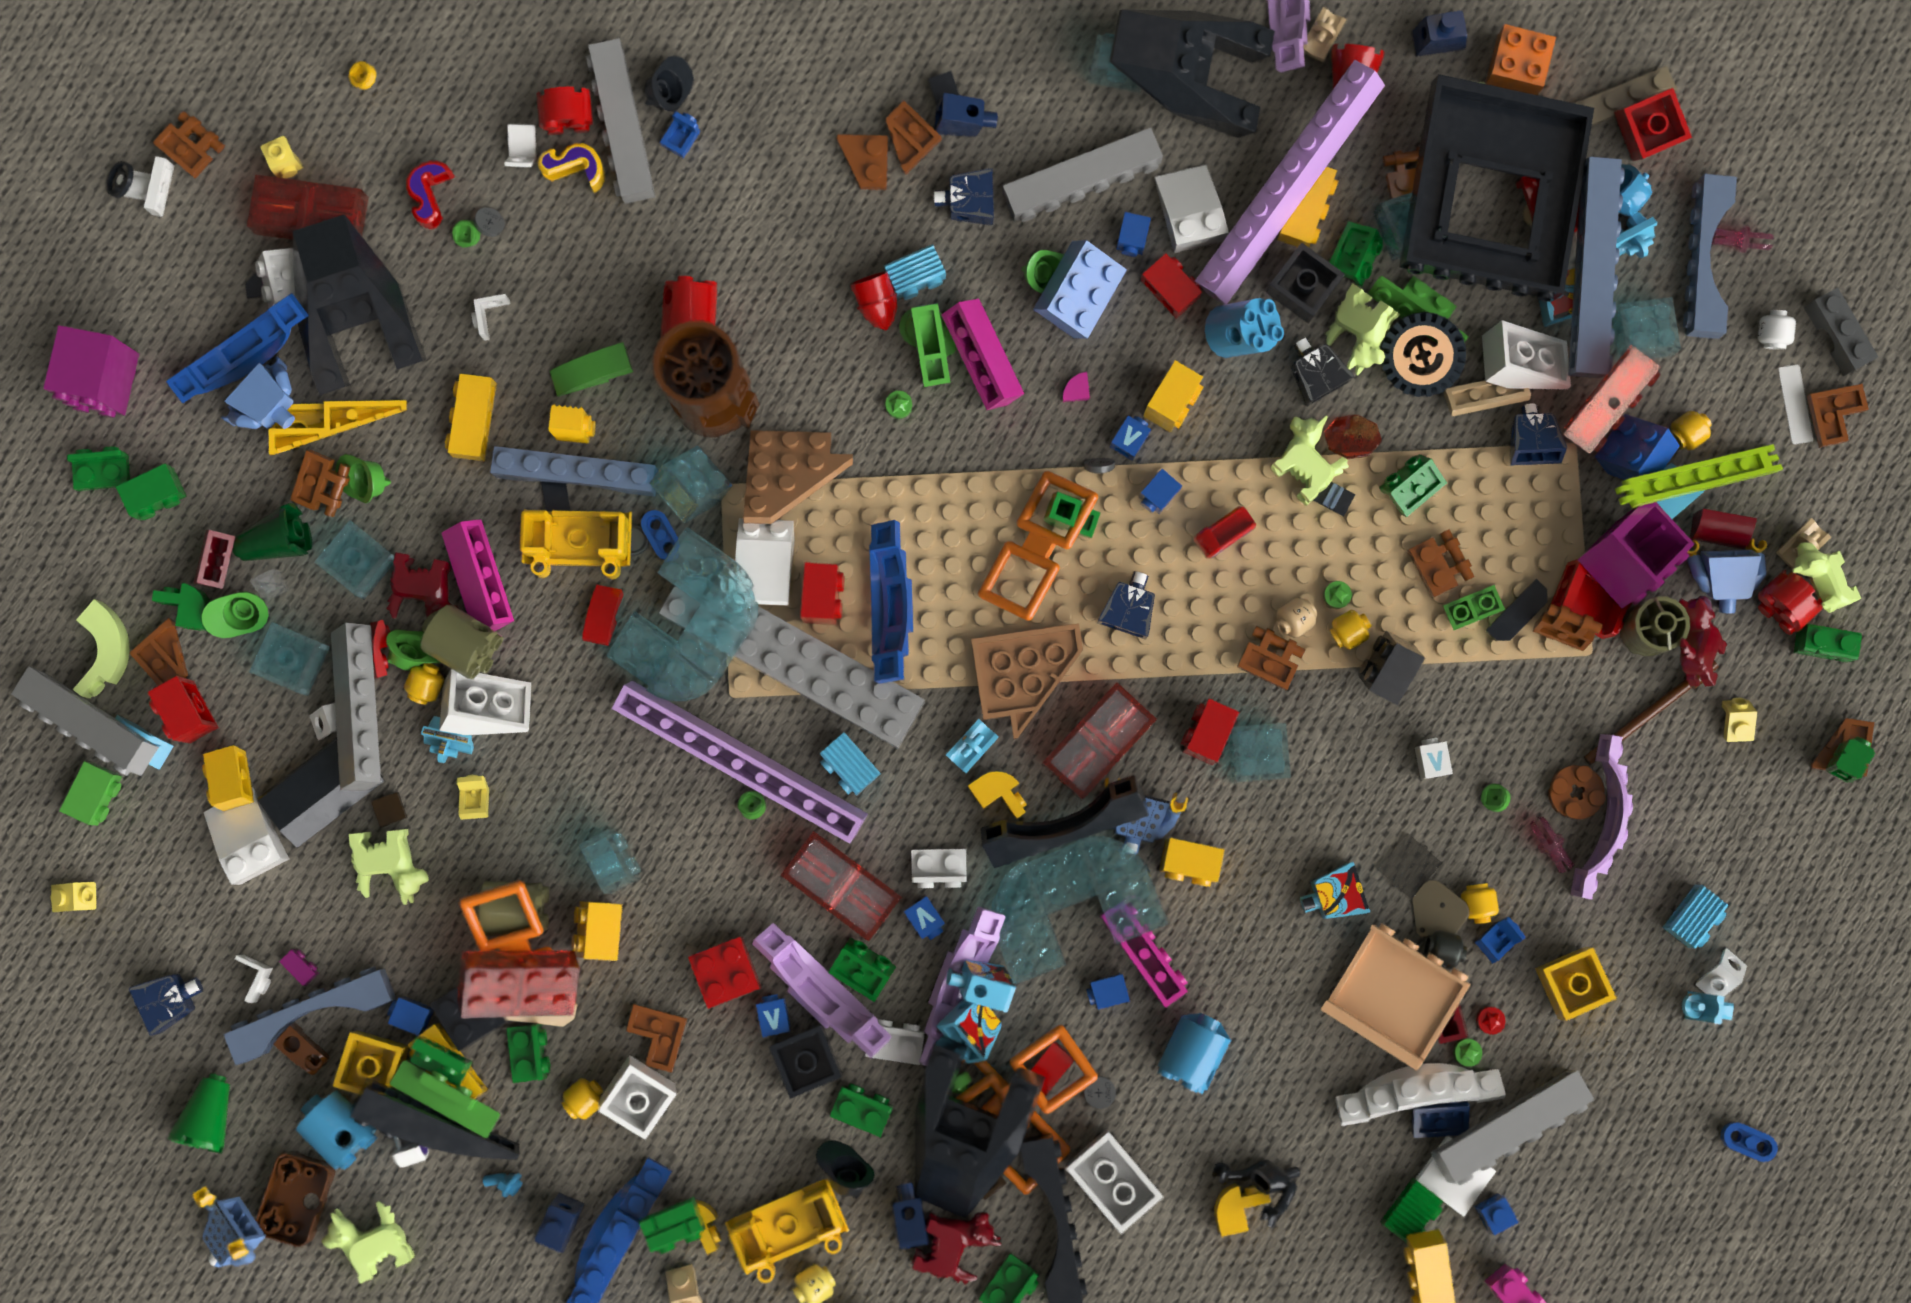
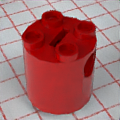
M677 276V281H665L661 338L673 327L689 321H704L716 325L717 282L710 280L694 282L691 276Z

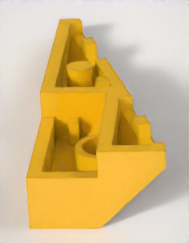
M324 401V404H292L287 411L295 417L293 424L283 429L278 423H275L269 429V455H275L406 411L407 401Z

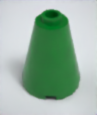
M210 1073L209 1078L203 1077L169 1132L167 1140L197 1149H208L207 1151L223 1153L230 1084L225 1083L226 1077Z

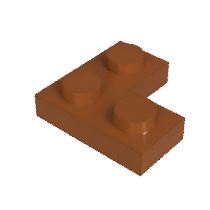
M1863 384L1812 393L1807 396L1819 448L1849 441L1843 416L1869 410Z
M633 1004L626 1031L652 1038L646 1066L673 1072L688 1018Z

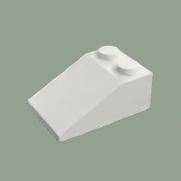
M1206 165L1155 177L1174 253L1220 243L1225 240L1229 233L1222 205Z
M1503 320L1482 335L1486 382L1505 388L1569 389L1571 387L1570 376H1568L1567 341Z
M739 518L733 603L788 605L795 542L794 521L776 520L772 524L744 523V519Z
M450 669L442 688L439 731L461 735L528 732L531 683L479 673L471 680Z
M252 787L254 803L226 811L212 807L203 812L218 859L231 885H241L289 860L266 811L257 799L258 795L254 787Z

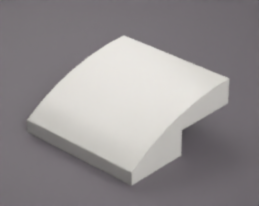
M1446 1136L1439 1147L1452 1140V1138ZM1432 1156L1416 1180L1459 1214L1465 1216L1496 1171L1492 1168L1485 1171L1479 1169L1472 1174L1473 1178L1462 1185L1446 1181Z

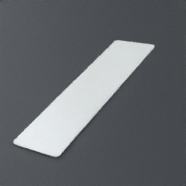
M1800 366L1780 367L1779 374L1792 443L1812 442L1813 435Z

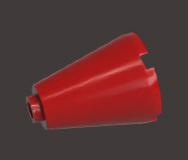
M1338 44L1332 45L1333 89L1354 60L1370 67L1378 74L1384 59L1385 52L1383 50L1376 54L1374 53L1375 48L1370 46L1345 44L1344 49H1337Z

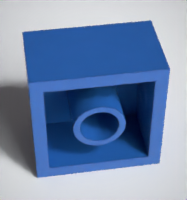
M1624 414L1595 458L1607 474L1626 480L1663 471L1680 445L1668 428Z

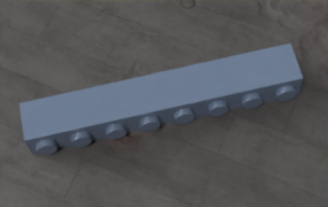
M1589 157L1585 162L1578 211L1568 376L1602 378L1608 375L1613 365L1610 345L1613 344L1615 336L1611 324L1612 318H1614L1616 313V302H1613V292L1618 285V276L1615 275V264L1618 263L1620 255L1619 248H1616V243L1621 233L1618 211L1621 210L1623 204V196L1620 195V184L1623 183L1625 175L1624 168H1621L1622 159Z

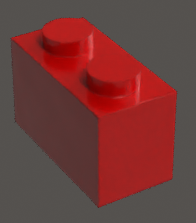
M1165 253L1142 274L1140 281L1177 319L1200 299L1202 291L1200 290L1201 287L1195 282L1196 279L1192 276L1188 277L1182 271L1183 266L1175 257L1170 258Z

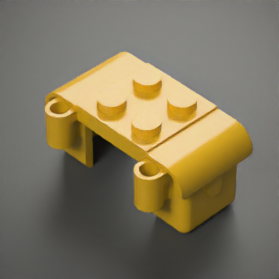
M524 509L521 512L519 546L522 552V563L530 564L531 571L539 578H546L551 572V565L602 566V573L607 578L617 579L620 576L621 567L630 566L632 511L628 513L616 511L547 512L546 510ZM544 565L543 571L537 572L538 567ZM609 567H615L613 573H607Z
M828 1178L796 1190L725 1222L729 1238L742 1270L748 1275L757 1269V1277L763 1283H768L773 1279L776 1273L774 1262L824 1241L825 1249L828 1253H838L842 1246L840 1233L849 1231ZM836 1240L838 1246L835 1248L831 1247L829 1241ZM762 1270H770L771 1275L764 1276Z

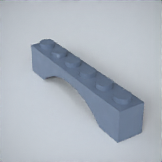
M1704 174L1693 185L1692 198H1696L1695 208L1691 211L1690 223L1694 224L1693 234L1690 235L1688 243L1689 250H1692V259L1689 260L1687 265L1690 286L1688 285L1685 291V301L1689 303L1688 312H1685L1683 318V327L1687 328L1686 336L1719 339L1726 334L1728 306L1720 296L1713 280L1710 250L1718 223L1726 211L1735 203L1737 177Z
M494 446L490 473L498 479L576 484L627 494L655 497L659 470L655 465Z
M376 967L366 969L360 972L361 978L353 981L350 980V977L334 983L335 988L325 992L324 988L318 989L308 994L310 998L308 1000L299 1002V999H295L283 1004L284 1009L274 1013L273 1009L256 1015L258 1020L248 1024L247 1020L232 1025V1031L224 1034L235 1065L244 1064L268 1054L273 1044L286 1028L297 1019L312 1011L333 1006L371 1011L397 1000L386 970H376Z

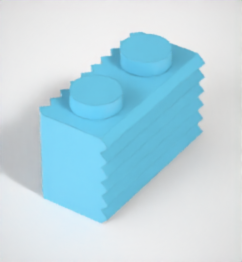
M933 244L884 265V271L888 272L894 292L897 293V300L902 297L904 300L911 299L919 294V290L926 287L934 289L943 284L942 280L946 279L945 269Z
M844 732L820 753L824 758L820 763L830 774L835 771L840 776L841 780L838 784L848 795L853 791L857 796L881 774Z
M1694 885L1662 928L1688 948L1696 949L1697 946L1702 947L1710 938L1708 931L1711 927L1719 925L1726 917L1727 913L1724 910L1728 904L1704 885Z

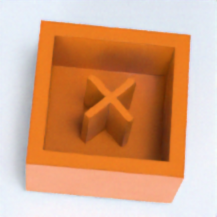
M1504 24L1497 35L1485 84L1538 95L1545 85L1556 37Z

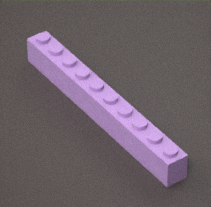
M1356 60L1350 65L1196 278L1195 282L1208 295L1225 305L1235 294L1385 85L1375 70Z
M634 681L623 686L612 707L618 713L848 843H851L856 837L868 815L866 812Z

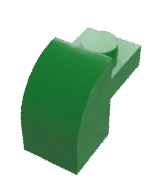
M1058 491L1054 492L1050 498L1043 520L1058 529L1069 530V528L1074 527L1082 501ZM1092 509L1079 535L1086 538L1093 537L1101 512Z
M182 583L181 591L171 587H163V591L153 590V602L162 605L178 606L175 626L183 629L207 631L202 624V613L210 599L203 591L185 583Z

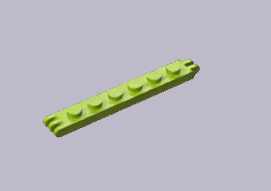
M1772 444L1629 478L1622 481L1623 486L1617 487L1615 492L1616 495L1626 493V496L1618 499L1620 505L1630 503L1631 508L1773 474L1783 470L1781 464L1772 465L1773 462L1779 460L1777 454L1768 455V453L1775 450Z

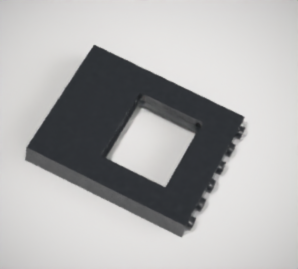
M1438 74L1430 86L1399 267L1407 269V272L1411 274H1433V277L1439 280L1452 278L1459 280V283L1463 285H1475V283L1485 285V288L1491 291L1504 289L1511 291V294L1515 296L1533 295L1537 296L1538 300L1544 302H1552L1563 295L1594 107ZM1460 163L1539 180L1528 249L1448 232Z

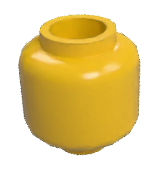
M1687 411L1671 423L1670 432L1679 443V449L1694 450L1707 441L1711 436V421L1704 413L1699 414L1695 411Z
M1349 610L1332 621L1333 628L1329 631L1339 648L1344 646L1346 649L1351 650L1369 639L1368 629L1372 625L1365 613L1359 615L1355 610Z
M424 663L422 666L411 668L404 684V689L408 693L407 697L410 700L426 705L428 702H433L437 699L445 681L443 675L438 672L439 667L434 664Z
M1488 883L1466 886L1467 890L1461 893V899L1469 907L1468 919H1474L1475 924L1491 922V916H1495L1499 912L1496 890L1488 887Z
M580 1078L564 1091V1101L561 1104L573 1119L586 1120L598 1110V1102L604 1091L594 1079L589 1082L587 1079Z

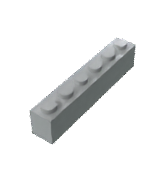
M620 38L588 45L590 55H586L589 71L594 70L596 78L591 80L594 95L599 96L601 105H597V111L600 121L605 120L607 130H602L605 145L611 147L612 155H608V162L611 172L616 171L617 180L613 181L616 196H621L624 204L654 198L656 196Z
M1148 128L1003 185L1002 194L1014 222L1020 219L1021 222H1026L1035 218L1038 212L1043 210L1052 212L1060 208V204L1070 200L1071 203L1080 201L1085 197L1086 193L1091 191L1100 193L1110 187L1109 184L1114 182H1128L1135 177V174L1142 171L1145 174L1151 173L1159 168L1163 155L1152 129Z
M344 623L331 632L340 790L367 791L381 783L371 625Z
M28 666L11 695L20 700L19 706L30 712L37 711L39 713L37 717L50 725L55 723L58 725L56 728L58 732L68 737L73 735L77 738L75 740L76 744L88 750L93 748L96 750L94 755L107 763L111 760L115 763L113 768L127 776L130 772L142 776L159 748L50 675Z
M1567 1070L1435 1149L1431 1154L1446 1181L1462 1185L1473 1178L1472 1174L1479 1169L1485 1171L1496 1165L1495 1160L1502 1155L1508 1157L1520 1150L1518 1146L1526 1141L1531 1143L1543 1136L1541 1132L1549 1127L1554 1129L1566 1122L1564 1118L1570 1114L1578 1115L1588 1109L1587 1104L1592 1102L1594 1098L1578 1070Z

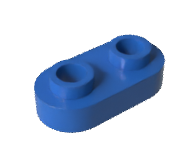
M658 510L647 512L642 517L641 527L655 553L664 561L676 560L682 553V543L668 518ZM653 521H660L658 529L654 530L651 528ZM666 544H673L674 549L672 552L667 553L664 551Z
M1738 1122L1727 1123L1721 1130V1140L1731 1150L1761 1162H1768L1777 1154L1778 1146L1775 1139L1766 1133ZM1733 1131L1738 1132V1139L1735 1141L1731 1139ZM1759 1142L1764 1144V1149L1761 1152L1756 1148Z

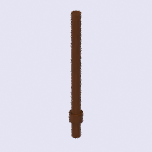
M1713 661V671H1715L1719 666ZM1697 675V677H1698V679H1699V681H1700V684H1699V686H1700L1703 682L1701 681L1700 676ZM1684 676V681L1613 735L1622 737L1623 741L1691 688L1696 689L1698 686H1690L1686 676ZM1598 746L1584 756L1589 765L1596 762Z

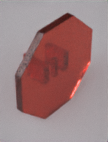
M1360 415L1336 417L1324 431L1328 450L1346 459L1369 457L1382 442L1378 425Z

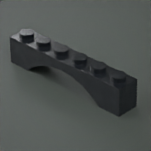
M1134 774L1108 783L1103 792L1094 801L1066 817L1043 822H1018L1005 819L981 827L982 847L994 868L1008 865L1023 858L1035 856L1038 853L1061 847L1064 844L1084 839L1090 835L1149 816L1146 798Z
M1052 1133L1024 1138L1021 1146L1024 1170L1045 1192L1053 1207L1057 1221L1058 1238L1056 1252L1052 1264L1045 1275L1049 1303H1083V1296L1088 1295L1085 1278L1079 1279L1077 1269L1082 1267L1080 1250L1074 1251L1072 1240H1077L1075 1223H1069L1067 1213L1072 1212L1070 1196H1064L1062 1185L1067 1184L1064 1167H1058L1057 1157H1062L1059 1140L1054 1141Z

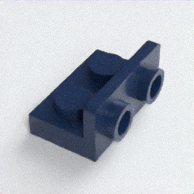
M1468 1101L1439 1103L1412 1108L1411 1133L1413 1138L1459 1136L1469 1130L1470 1106Z

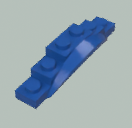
M291 293L217 347L168 379L166 383L182 404L196 394L207 393L226 386L248 375L258 363L263 365L270 360L288 340L291 328L309 315L293 293Z
M891 520L871 525V543L869 545L872 661L874 663V681L879 684L904 680L903 657L909 656L908 633L913 632L912 580L907 578L906 551L901 549L900 522Z
M648 1157L640 1173L629 1180L606 1205L591 1228L582 1247L575 1272V1289L567 1303L600 1302L615 1271L640 1228L639 1220L648 1215L670 1177L671 1169Z

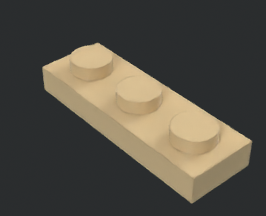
M1484 380L1447 388L1444 396L1451 416L1529 401L1531 392L1529 388H1505Z

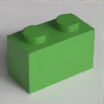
M84 761L59 811L85 824L98 826L99 822L102 823L109 813L107 806L111 798L116 797L121 789L120 780L122 776L95 763Z

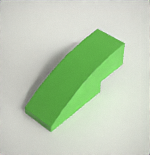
M938 303L912 307V319L924 387L951 383Z
M624 342L591 352L550 370L558 397L609 382L608 379L633 372Z

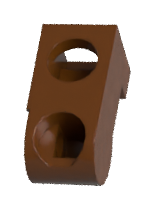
M293 1023L273 1045L297 1066L299 1065L307 1073L315 1075L330 1057L302 1031L301 1027Z

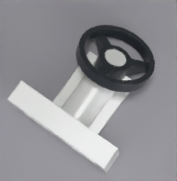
M155 156L152 174L133 171L130 163L119 161L111 168L106 181L107 192L115 198L125 196L145 200L144 208L152 215L162 217L174 166L166 158ZM124 165L127 167V174L122 168ZM118 171V175L115 179V187L112 189L113 179L116 172Z

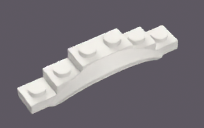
M1427 1063L1422 1064L1419 1070L1408 1066L1384 1074L1368 1083L1357 1093L1336 1096L1335 1101L1341 1126L1368 1122L1369 1119L1425 1105L1460 1101H1477V1103L1504 1099L1506 1094L1499 1069L1474 1073L1473 1070H1467L1455 1065Z

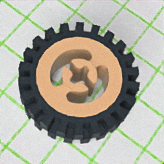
M1413 313L1400 319L1389 330L1382 345V351H1384L1385 355L1382 368L1386 373V377L1394 384V387L1408 395L1430 397L1440 394L1458 380L1464 369L1466 346L1463 336L1454 323L1436 313ZM1429 335L1438 341V344L1435 346L1429 342H1422L1424 350H1430L1431 352L1428 355L1430 365L1434 362L1437 353H1442L1444 356L1441 365L1431 373L1420 374L1409 368V365L1412 363L1418 367H1425L1423 359H1417L1416 357L1419 354L1417 344L1413 347L1410 356L1404 355L1405 345L1416 336Z

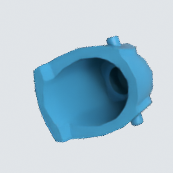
M1621 164L1625 175L1623 183L1620 184V195L1623 196V204L1618 213L1632 217L1648 201L1652 194V185L1647 181L1649 178L1648 173L1642 175L1636 167Z

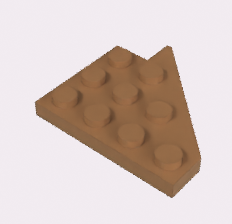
M751 430L743 514L744 523L772 524L853 464V454H831V432Z
M1079 623L971 639L983 720L1010 717L1013 739H1018L1082 653L1083 646Z

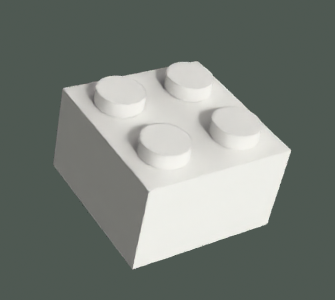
M629 1055L600 1097L598 1111L641 1138L646 1139L676 1096V1084Z

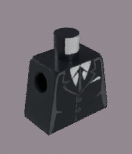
M1307 337L1293 345L1300 359L1292 364L1291 370L1307 407L1353 379V373L1329 345L1324 344L1314 350Z

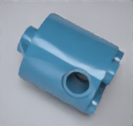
M1256 298L1216 306L1210 311L1205 323L1206 341L1214 353L1224 358L1269 351L1284 336L1280 316L1274 301L1271 299Z
M1203 1013L1182 1015L1160 1059L1157 1073L1171 1080H1184L1182 1086L1196 1093L1203 1094L1204 1090L1207 1091L1231 1041L1221 1022Z
M338 1090L329 1094L325 1099H322L318 1094L313 1096L301 1108L306 1117L299 1123L296 1131L334 1170L339 1167L346 1170L357 1159L354 1154L360 1148L365 1150L369 1148L378 1137L374 1134L376 1128L370 1125L368 1127L359 1125L350 1117L352 1104ZM350 1132L352 1136L351 1143L346 1147H342L340 1143L342 1135Z

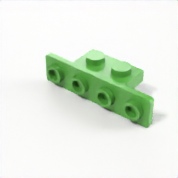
M1380 276L1368 292V295L1378 303L1382 301L1398 312L1401 319L1410 314L1420 312L1436 313L1449 319L1457 307L1446 297L1440 295L1415 276L1410 279L1403 290L1385 277ZM1459 330L1465 342L1468 336ZM1426 335L1428 338H1430L1431 340H1433L1434 342H1436V343L1438 344V341H1437L1435 338H1433L1432 336Z
M408 1061L401 1063L390 1082L391 1086L484 1138L489 1136L500 1117L499 1112L470 1097L472 1091L464 1086L457 1084L456 1088L447 1084L448 1078L433 1070L432 1074H429Z

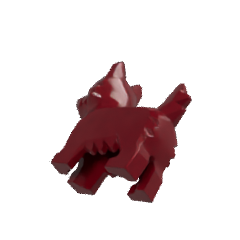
M395 552L393 561L394 571L390 577L392 594L387 600L390 604L386 607L393 619L397 618L400 605L404 599L424 602L426 617L446 605H452L448 600V574L451 572V564L434 559L430 570L418 568L416 571L410 569L415 559L409 558L410 555Z
M1699 596L1689 601L1680 599L1679 603L1685 608L1690 620L1687 638L1680 639V663L1690 686H1699L1700 681L1697 675L1700 676L1705 686H1715L1718 674L1713 672L1712 663L1717 651L1719 654L1725 653L1727 643L1722 639L1718 628L1711 622L1715 618L1711 601L1706 596Z
M930 1212L926 1221V1231L933 1234L934 1237L931 1241L933 1244L931 1247L932 1252L923 1254L921 1249L916 1248L912 1259V1269L922 1273L929 1272L937 1278L952 1277L957 1283L961 1280L965 1285L968 1281L977 1280V1275L963 1270L958 1265L962 1253L967 1246H1001L1002 1242L998 1241L1001 1237L994 1234V1227L989 1223L988 1212L975 1213L971 1221L939 1217L935 1213Z

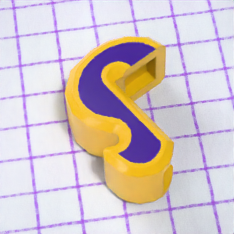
M574 143L567 146L560 156L557 155L554 149L546 150L538 159V167L541 173L550 181L585 170L594 193L602 188L605 181V170L594 148L585 143Z

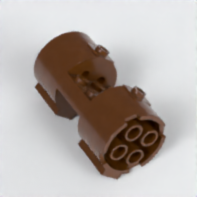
M689 321L670 329L661 338L655 349L653 369L659 386L669 400L680 422L691 432L709 438L726 435L736 431L741 426L749 429L760 404L756 394L752 392L748 373L743 368L738 351L729 335L718 326L704 321Z

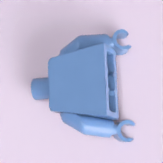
M278 356L275 357L276 362L271 366L266 364L264 367L258 363L225 400L229 405L230 412L227 416H222L221 419L232 426L258 429L261 426L270 429L275 423H278L283 429L290 427L295 417L287 411L294 402L290 397L292 388L286 371L287 365Z

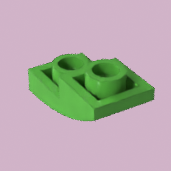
M1495 585L1443 605L1453 630L1505 610Z

